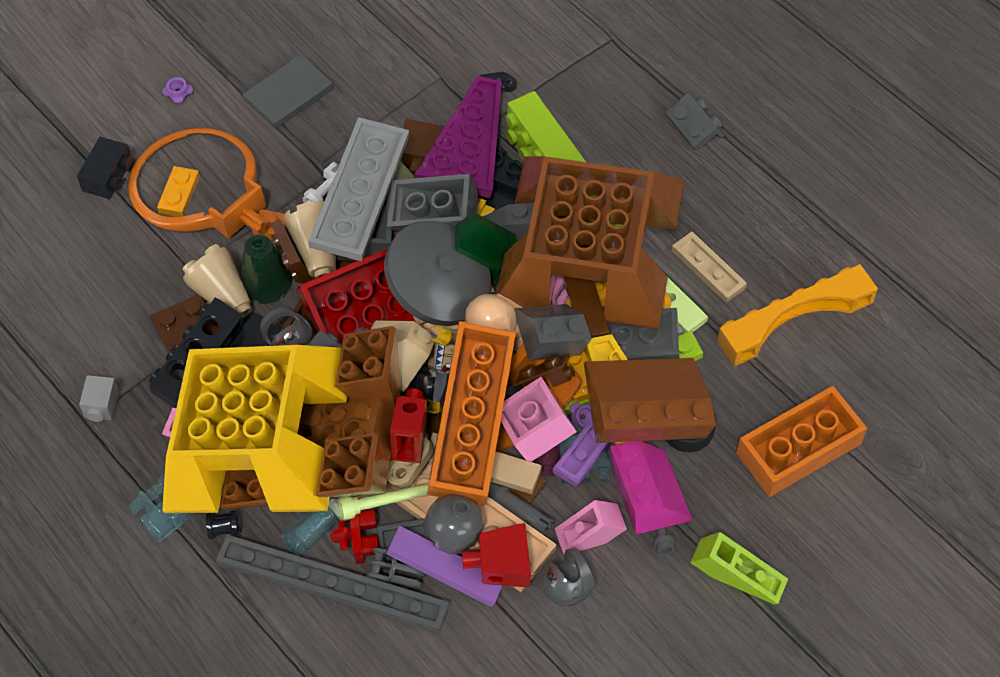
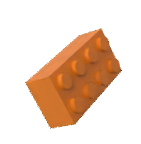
M831 386L741 437L736 454L770 498L861 445L868 428L836 388Z

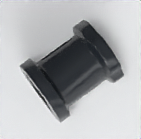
M231 510L229 514L212 516L211 513L206 514V528L209 540L214 539L218 535H239L236 510Z

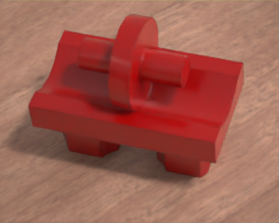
M366 509L360 510V514H356L355 518L350 519L351 528H347L346 521H339L338 529L330 533L331 541L340 544L341 551L348 550V543L352 542L355 564H364V557L375 555L373 548H379L377 535L361 537V530L376 528L374 510Z

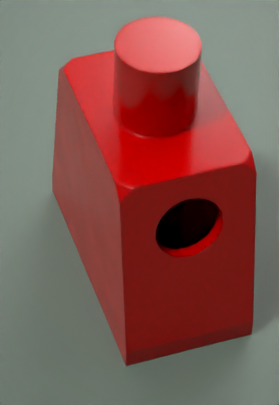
M408 389L405 396H399L396 399L390 429L391 458L394 461L421 464L427 423V403L423 399V392L419 389Z
M526 523L480 533L479 550L462 551L463 569L481 568V578L484 584L530 587L531 572Z

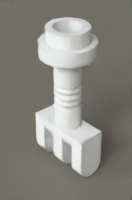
M332 162L324 170V178L327 180L316 190L309 188L304 193V203L323 201V197L329 192L339 164Z

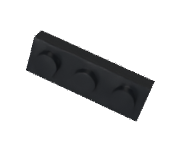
M423 364L409 385L414 389L421 390L423 397L431 401L444 402L447 373L430 365Z

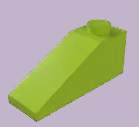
M721 532L701 538L690 562L713 579L774 605L779 603L788 581L787 577Z

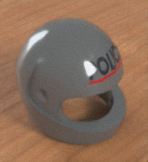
M284 306L270 311L263 317L260 323L263 339L270 346L294 343L308 345L313 339L310 324L291 307ZM283 316L295 318L292 325L286 327L280 333L274 335L267 334L269 326L276 319Z
M575 547L565 550L563 563L556 566L552 562L545 570L543 576V587L551 601L561 606L579 604L596 587L593 575L585 559Z

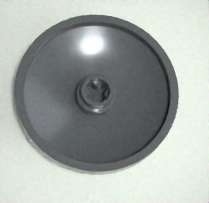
M420 221L405 227L390 243L384 261L387 284L399 304L410 314L424 322L440 326L457 325L459 321L465 322V312L469 303L479 295L490 293V270L488 267L456 251V227L439 221Z

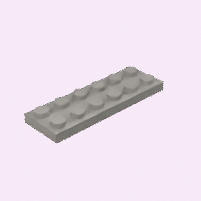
M358 117L309 239V248L358 261L363 260L408 141L409 130Z

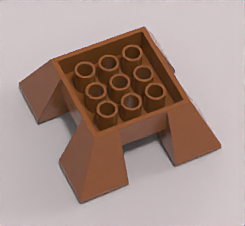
M546 156L524 157L515 204L534 203L529 231L504 253L496 294L498 293L510 299L521 307L551 305L556 275L606 282L604 310L606 322L659 330L668 277L643 250L647 226L676 230L684 179L653 171ZM559 216H566V218H563V219H560V218H558V217H559ZM586 220H594V222H591V223H587V222H585V221H586ZM614 224H621L622 226L615 227V226H613V225H614ZM581 245H589L590 247H588V248H581L580 246H581Z
M394 326L344 334L335 387L347 395L346 403L303 404L297 434L324 448L316 496L330 497V500L338 499V497L364 496L385 493L391 459L390 429L396 399L400 396L402 388L396 328ZM227 470L220 503L221 509L268 506L255 470Z

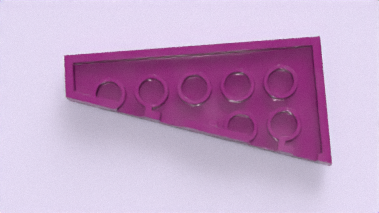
M481 76L476 77L465 98L458 105L454 115L449 119L435 141L433 148L426 155L421 167L416 171L414 178L470 174L478 190V196L491 197L502 81Z

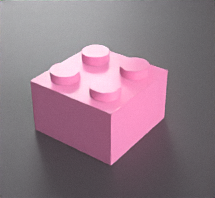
M542 377L504 401L501 422L513 444L526 461L532 462L577 432Z

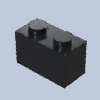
M101 136L98 138L77 175L83 192L109 200L112 198L114 192L119 190L124 174L131 169L133 164V157L131 156L128 144Z

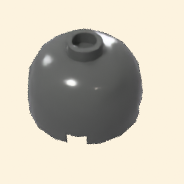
M447 494L437 498L428 508L423 522L424 534L427 539L430 537L435 542L434 546L438 550L449 554H462V551H467L468 548L475 546L479 541V534L482 533L484 525L483 514L477 503L468 497Z

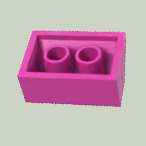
M630 441L610 446V468L635 534L692 521L691 514L665 450L642 441Z

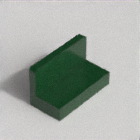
M472 211L456 225L455 249L457 252L495 272H499L502 268V254L516 243V234Z

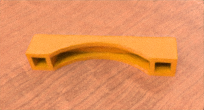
M861 264L852 268L846 267L833 277L822 278L811 287L806 289L800 288L789 297L772 301L767 307L760 310H751L744 317L736 321H727L720 327L717 342L735 367L757 357L769 335L788 320L817 311L852 313L872 304L878 288Z

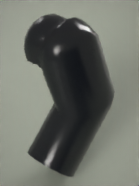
M504 71L480 75L481 77L502 81L501 89L505 92H511L516 88V79Z

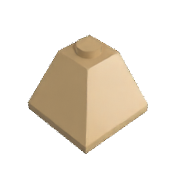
M375 321L371 329L388 326L396 328L401 390L404 391L430 355L434 345L431 338L436 337L414 321Z

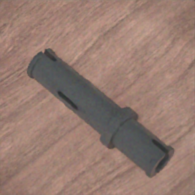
M490 482L489 498L541 534L546 535L548 533L546 527L551 529L554 519L549 518L513 494L511 488Z

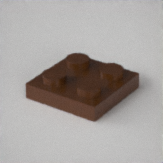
M281 219L271 223L275 234L271 235L277 249H280L282 253L281 259L287 270H290L296 283L301 281L304 284L311 281L313 277L309 275Z
M199 294L150 315L151 321L168 353L174 346L178 347L183 341L182 335L190 324L195 325L200 318L198 314L205 302ZM208 326L205 328L204 333L214 335L219 329L215 326Z

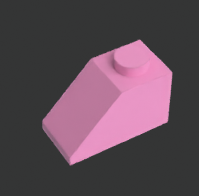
M594 500L555 528L563 554L565 550L573 547L577 548L578 551L606 544L627 530L618 504Z

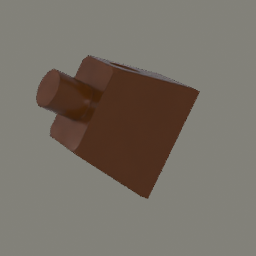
M405 119L404 129L409 130V138L401 158L402 163L413 176L418 168L421 167L426 155L433 148L435 141L445 126Z

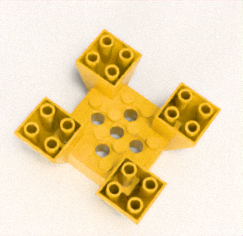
M281 345L189 349L166 454L162 511L164 513H218L227 470H255L269 509L272 512L328 511L330 497L316 496L324 448L297 433L303 404L346 403L347 395L335 387L341 348Z

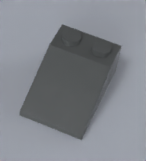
M460 174L392 180L387 221L388 229L401 231L405 227L420 221H439L456 227L472 211L475 213L477 211L478 190L471 175Z

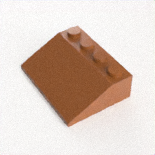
M694 358L584 362L596 443L706 438L716 426L712 400Z

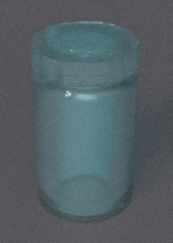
M329 508L328 511L306 512L288 530H285L281 537L291 551L301 556L305 553V550L309 549L337 524V519Z

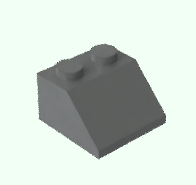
M567 304L514 309L528 360L545 359L555 354L562 356L567 353L570 356H578L592 339L584 314Z

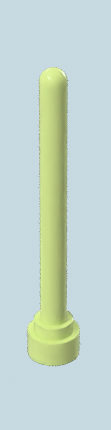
M428 483L360 499L356 496L338 497L342 520L355 518L356 514H360V510L427 496Z

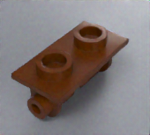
M567 353L562 356L555 354L545 359L542 364L525 366L519 371V376L514 386L522 384L524 388L540 377L543 378L548 387L550 386L546 379H549L553 387L571 381L572 377L575 376V371L571 365L567 366L566 364L570 354Z

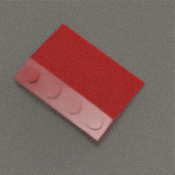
M387 249L363 258L362 261H356L304 283L297 288L298 294L317 333L321 330L325 334H332L342 346L344 334L370 330L375 321H414L416 323L413 315L405 310L395 299L387 284L384 271Z

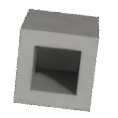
M86 376L79 403L85 418L94 422L113 420L120 392L115 378Z

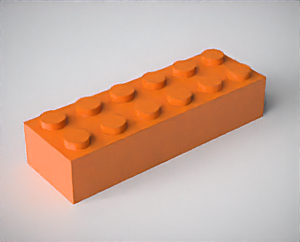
M459 321L426 495L441 497L447 494L461 495L473 499L477 505L484 506L489 492L516 332Z

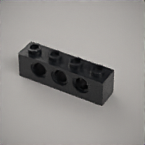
M216 297L211 303L207 302L204 304L198 314L200 317L195 325L190 324L182 335L183 341L178 347L174 346L166 356V364L162 369L157 368L149 379L151 393L174 408H177L183 378L176 380L171 377V374L175 370L185 371L189 349L226 348L244 323L242 314ZM208 326H215L219 329L214 335L204 333L205 328Z

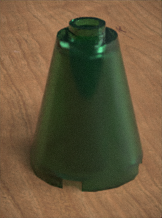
M254 235L246 241L239 275L249 299L256 300L259 304H269L284 298L290 285L292 286L293 280L292 274L284 265L280 253L267 236Z

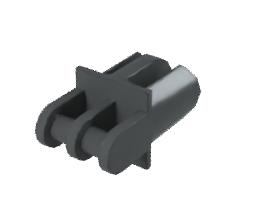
M373 548L375 556L374 560L370 561L372 569L371 573H367V577L388 584L391 582L421 590L422 583L414 579H423V572L404 565L405 563L387 555L386 549ZM383 557L393 558L392 564L382 562ZM380 569L390 570L389 577L380 575Z

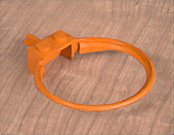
M192 128L174 132L150 145L139 156L131 170L128 182L131 202L136 211L146 221L157 227L177 232H192L215 228L229 239L245 224L258 234H264L267 231L266 227L269 226V222L258 214L260 209L266 207L262 188L257 184L258 173L255 157L243 141L230 133L212 128ZM191 134H212L228 139L241 150L246 160L243 181L247 192L222 213L210 207L208 209L209 214L207 215L201 212L181 217L161 216L151 211L142 202L138 194L137 177H139L144 163L156 150L171 141L187 137Z

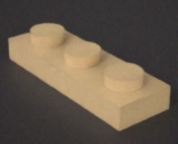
M690 232L672 245V252L725 303H728L746 289L747 283L693 232Z

